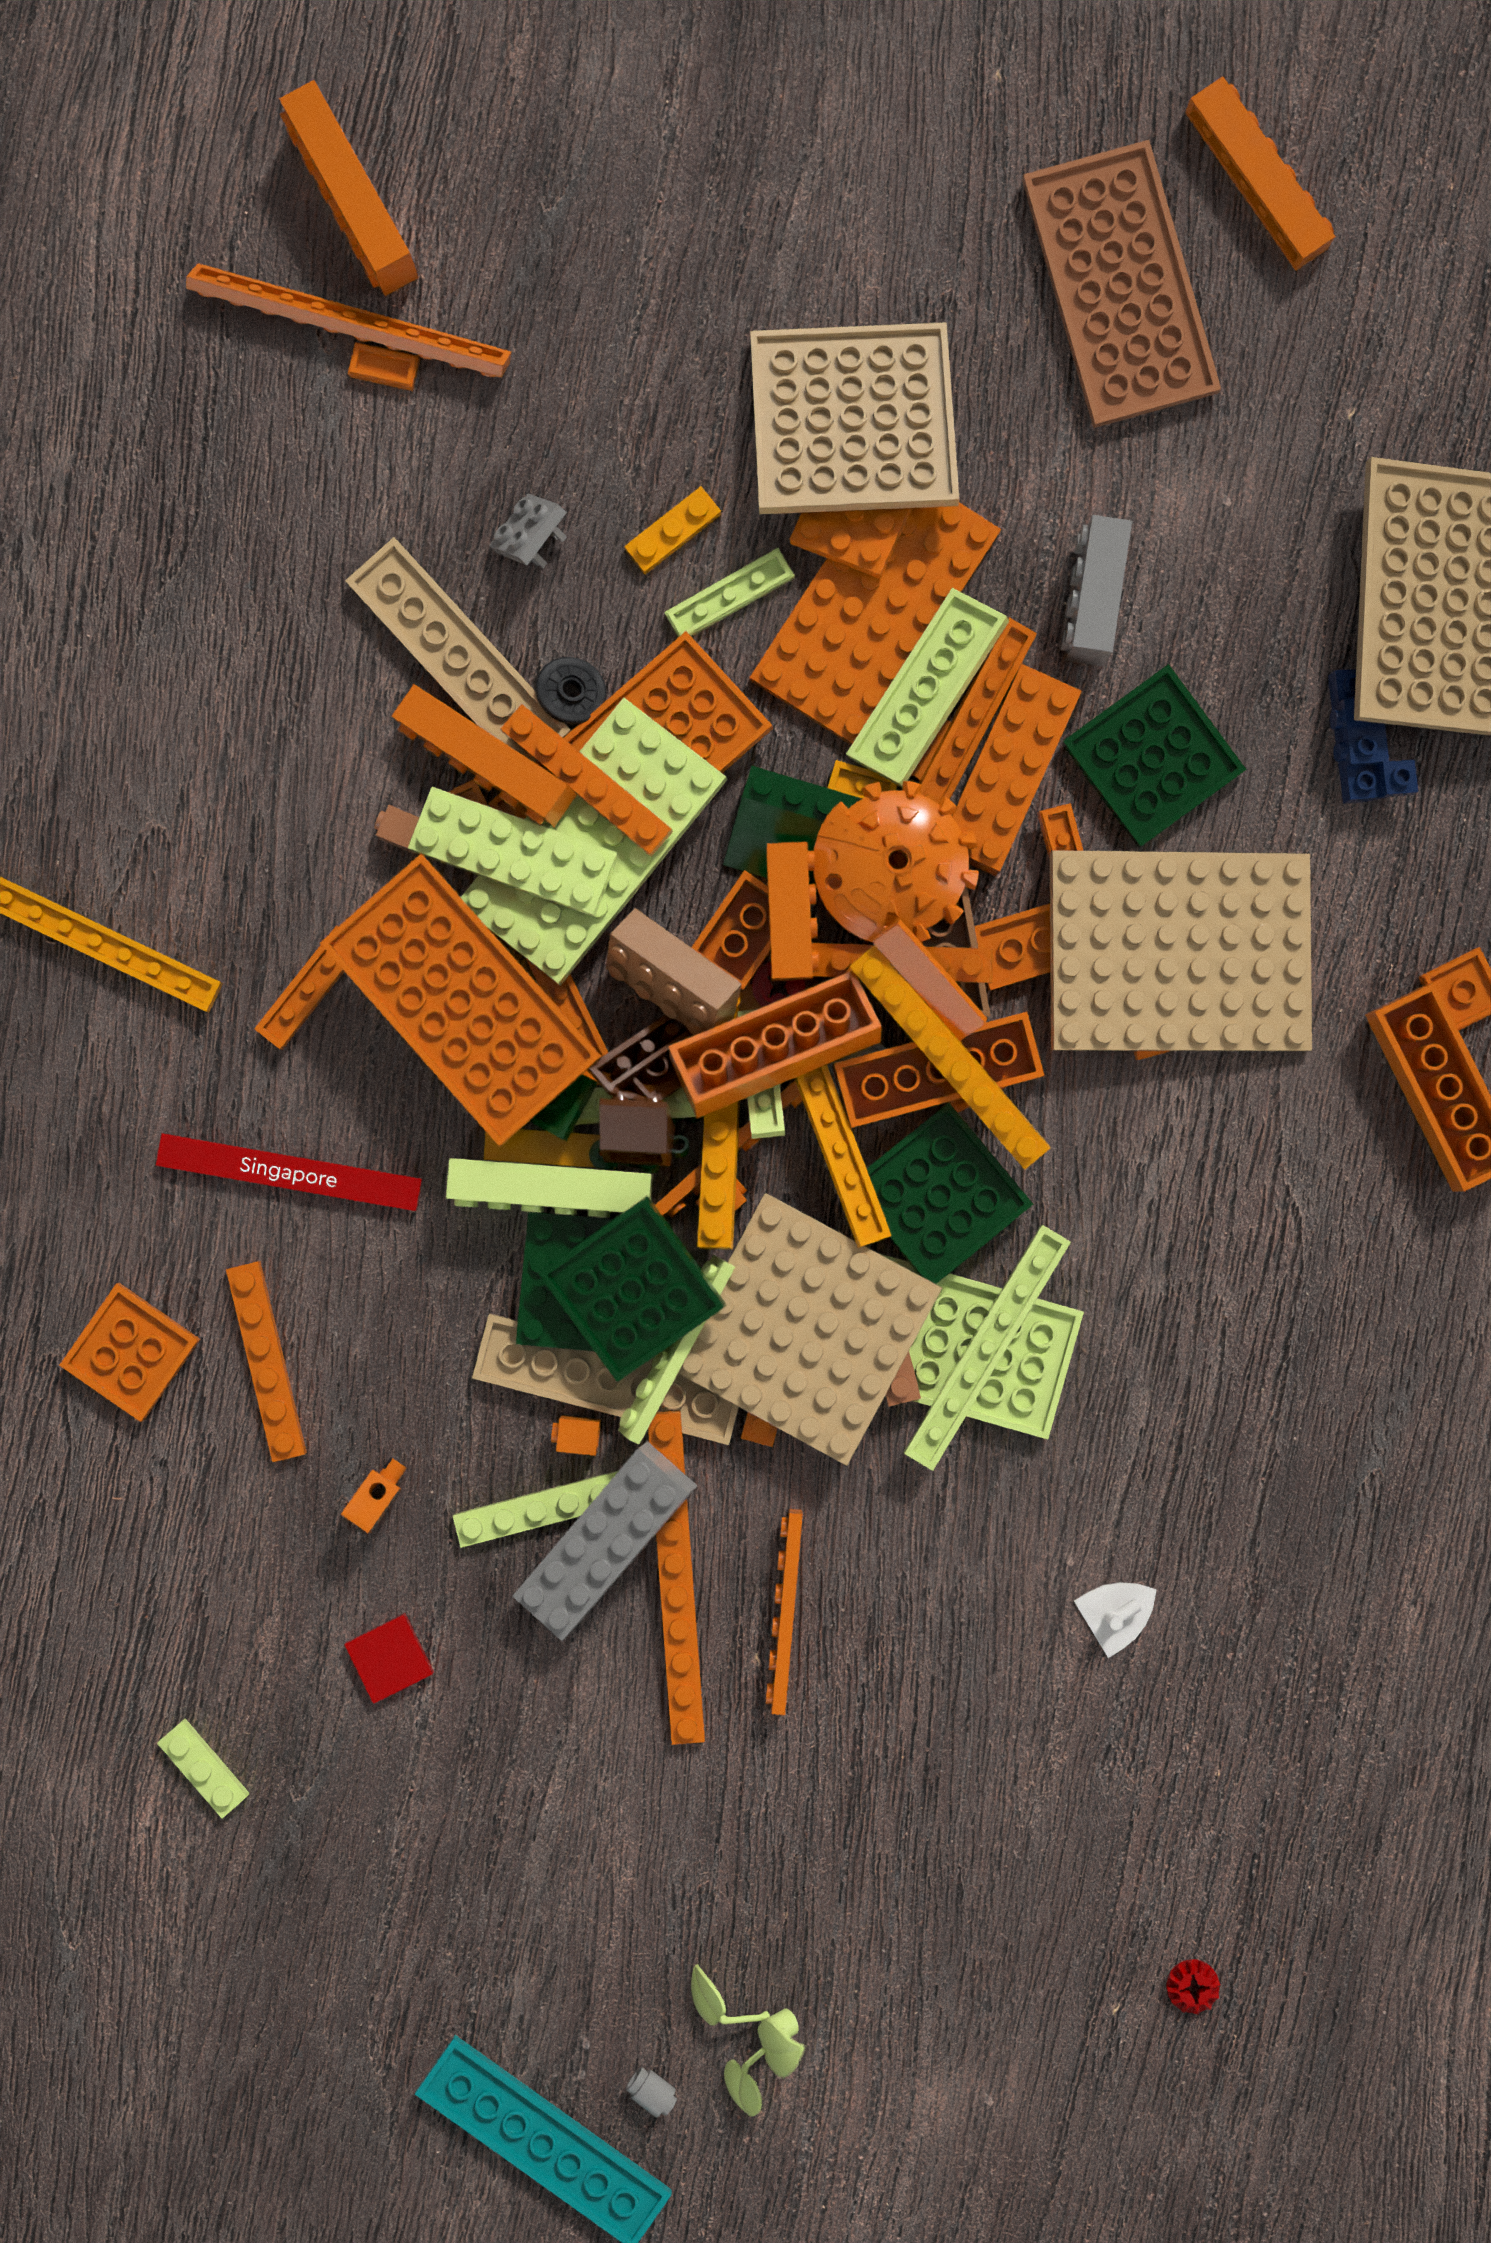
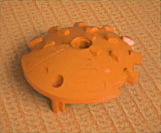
M903 781L902 791L882 792L879 782L864 786L861 790L865 798L856 802L850 808H847L842 801L838 803L827 815L817 835L814 846L815 871H813L820 899L827 911L840 926L856 937L873 943L876 936L899 919L902 920L920 942L931 939L928 928L943 918L952 925L964 911L956 905L964 888L975 890L978 881L979 871L969 870L968 850L977 848L976 837L972 829L964 832L961 831L951 816L958 808L950 799L943 796L939 803H936L920 795L922 785L916 782ZM895 853L901 854L906 860V866L902 869H894L889 864V856Z

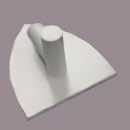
M1119 1582L1102 1585L1074 1600L1108 1658L1134 1641L1146 1626L1153 1610L1156 1589L1137 1583Z

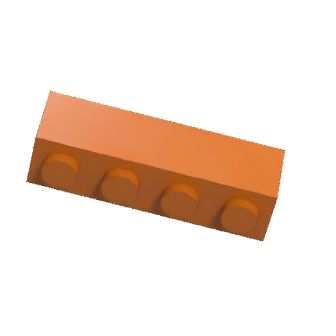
M807 842L768 843L766 853L772 981L812 980L813 972L819 971L818 951H812L811 938H817L818 935L817 918H810V905L816 904L815 884H809V871H815L814 851H808Z

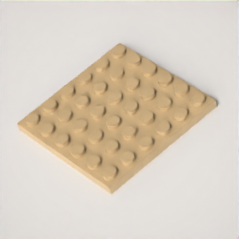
M947 322L750 331L759 514L959 505Z
M765 1193L728 1261L735 1269L720 1295L727 1305L724 1309L706 1320L678 1374L847 1466L940 1294L942 1287L866 1246L858 1248L855 1240Z

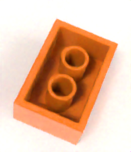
M745 870L691 947L742 983L740 989L742 993L771 953L768 886Z

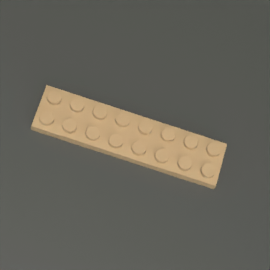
M395 537L345 580L350 588L476 725L534 763L536 762L535 759L500 730L521 704L562 738L571 732L565 723L555 720L543 710L537 699L536 691Z
M490 1313L472 1379L622 1417L624 1411L633 1404L639 1383L647 1378L652 1369L653 1358L617 1382L595 1352L517 1345L518 1320ZM677 1374L657 1412L681 1411L682 1433L729 1445L739 1406Z

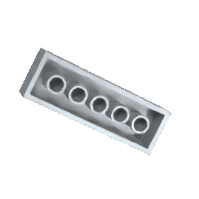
M647 1441L635 1451L514 1593L513 1597L557 1638L563 1641L683 1504L697 1485Z

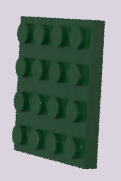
M1169 664L1061 743L1138 848L1142 847L1247 770Z
M949 1102L867 1168L892 1235L888 1238L916 1272L934 1284L941 1281L1033 1205L1032 1201Z
M648 1195L538 1273L617 1382L714 1316L727 1305Z
M528 1212L516 1334L517 1345L595 1352L538 1273L613 1219Z

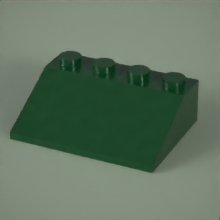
M751 766L723 866L739 871L745 870L750 874L768 879L766 853L768 843L807 842L808 851H814L819 830L831 810L841 801L847 808H850L862 798ZM809 871V884H815L813 871Z

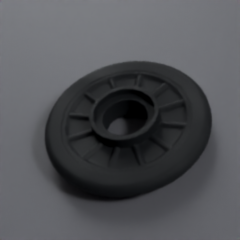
M561 657L550 661L541 669L536 680V696L539 704L549 716L562 723L582 724L589 720L590 714L606 701L607 690L603 677L594 666L579 658ZM565 684H574L578 687L580 695L574 698L568 697L562 688Z

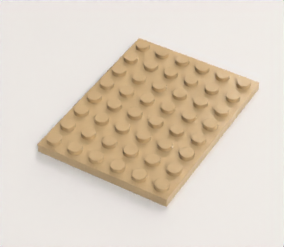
M1371 457L1366 461L1354 720L1491 736V473Z
M1051 851V1051H1312L1310 854Z

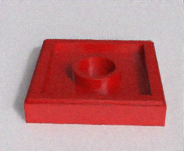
M406 1613L344 1644L373 1704L434 1673Z

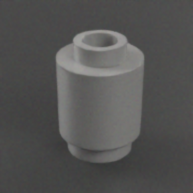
M640 2067L626 2086V2091L631 2094L630 2098L655 2118L661 2114L664 2116L668 2115L677 2101V2098L674 2097L676 2089L651 2069L646 2071Z

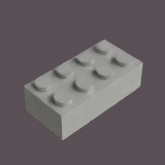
M1092 515L1088 524H1083L1081 533L1077 535L1074 553L1080 554V556L1077 558L1076 566L1072 567L1070 586H1075V590L1072 591L1071 598H1068L1065 610V618H1070V623L1068 622L1066 630H1063L1060 650L1065 651L1064 661L1103 667L1113 652L1132 526L1131 520Z

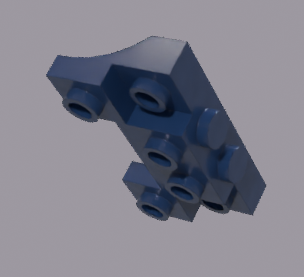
M1356 669L1333 671L1328 675L1332 706L1330 726L1335 732L1336 743L1334 744L1333 755L1339 765L1343 804L1362 803L1418 793L1415 760L1389 761L1385 724L1354 720Z

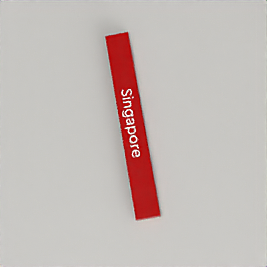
M161 1133L156 1166L411 1211L418 1210L423 1182L421 1178Z

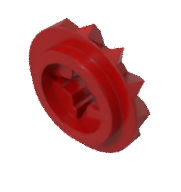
M771 962L766 963L757 971L752 984L753 995L762 1008L787 998L785 994L782 995L781 993H777L771 998L768 997L773 988L770 983L771 981L768 979V977L772 979ZM804 980L786 981L787 983L784 987L787 994L792 996L805 990Z
M1197 1959L1182 1961L1168 1975L1166 1983L1167 1994L1172 2004L1183 2013L1188 2012L1198 2015L1204 2010H1211L1212 2004L1215 2000L1219 1999V1987L1221 1984L1214 1969L1204 1961ZM1191 1975H1193L1198 1985H1204L1203 1988L1197 1990L1196 1999L1193 1998L1189 1990H1184L1191 1985Z

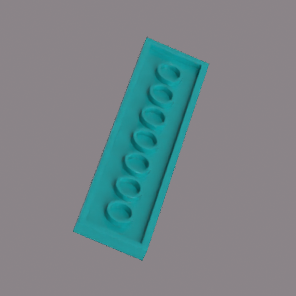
M456 2035L453 2036L415 2091V2095L622 2243H638L672 2195L671 2188Z

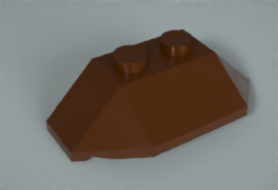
M664 1015L601 1057L587 1071L608 1095L623 1096L629 1100L643 1101L646 1098H657L663 1101L682 1088L671 1063L668 1046L694 1035L677 1019H671Z

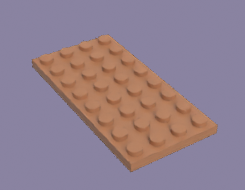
M1150 141L1138 142L1023 174V186L1093 428L1218 394L1221 386Z

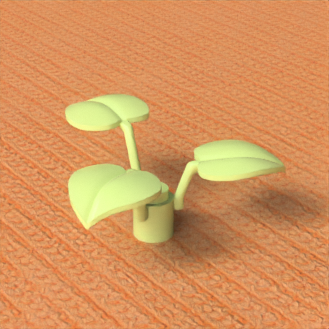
M696 1964L692 1972L691 1993L697 2011L708 2024L714 2026L718 2022L721 2024L761 2021L758 2027V2034L762 2042V2048L749 2058L742 2067L732 2059L728 2061L724 2070L725 2084L732 2099L749 2116H755L761 2110L762 2099L756 2082L747 2074L749 2067L765 2054L769 2067L777 2076L784 2078L790 2075L797 2067L805 2048L790 2038L798 2033L797 2020L794 2014L787 2008L772 2016L767 2011L758 2015L725 2016L726 2006L723 1998L699 1965Z

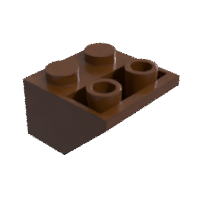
M613 1096L610 1099L600 1098V1151L604 1162L671 1166L675 1128L668 1102H663L657 1098H646L643 1101L629 1100L623 1096Z

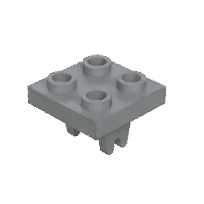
M527 494L516 503L514 513L505 524L497 529L494 540L489 546L502 556L528 565L531 561L536 566L539 565L544 569L547 562L537 552L550 535L555 540L559 539L561 542H564L567 536L557 525L567 512L557 503Z

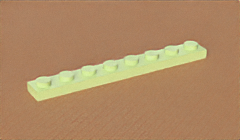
M1040 1225L904 1450V1454L930 1470H934L1071 1242L1046 1226Z

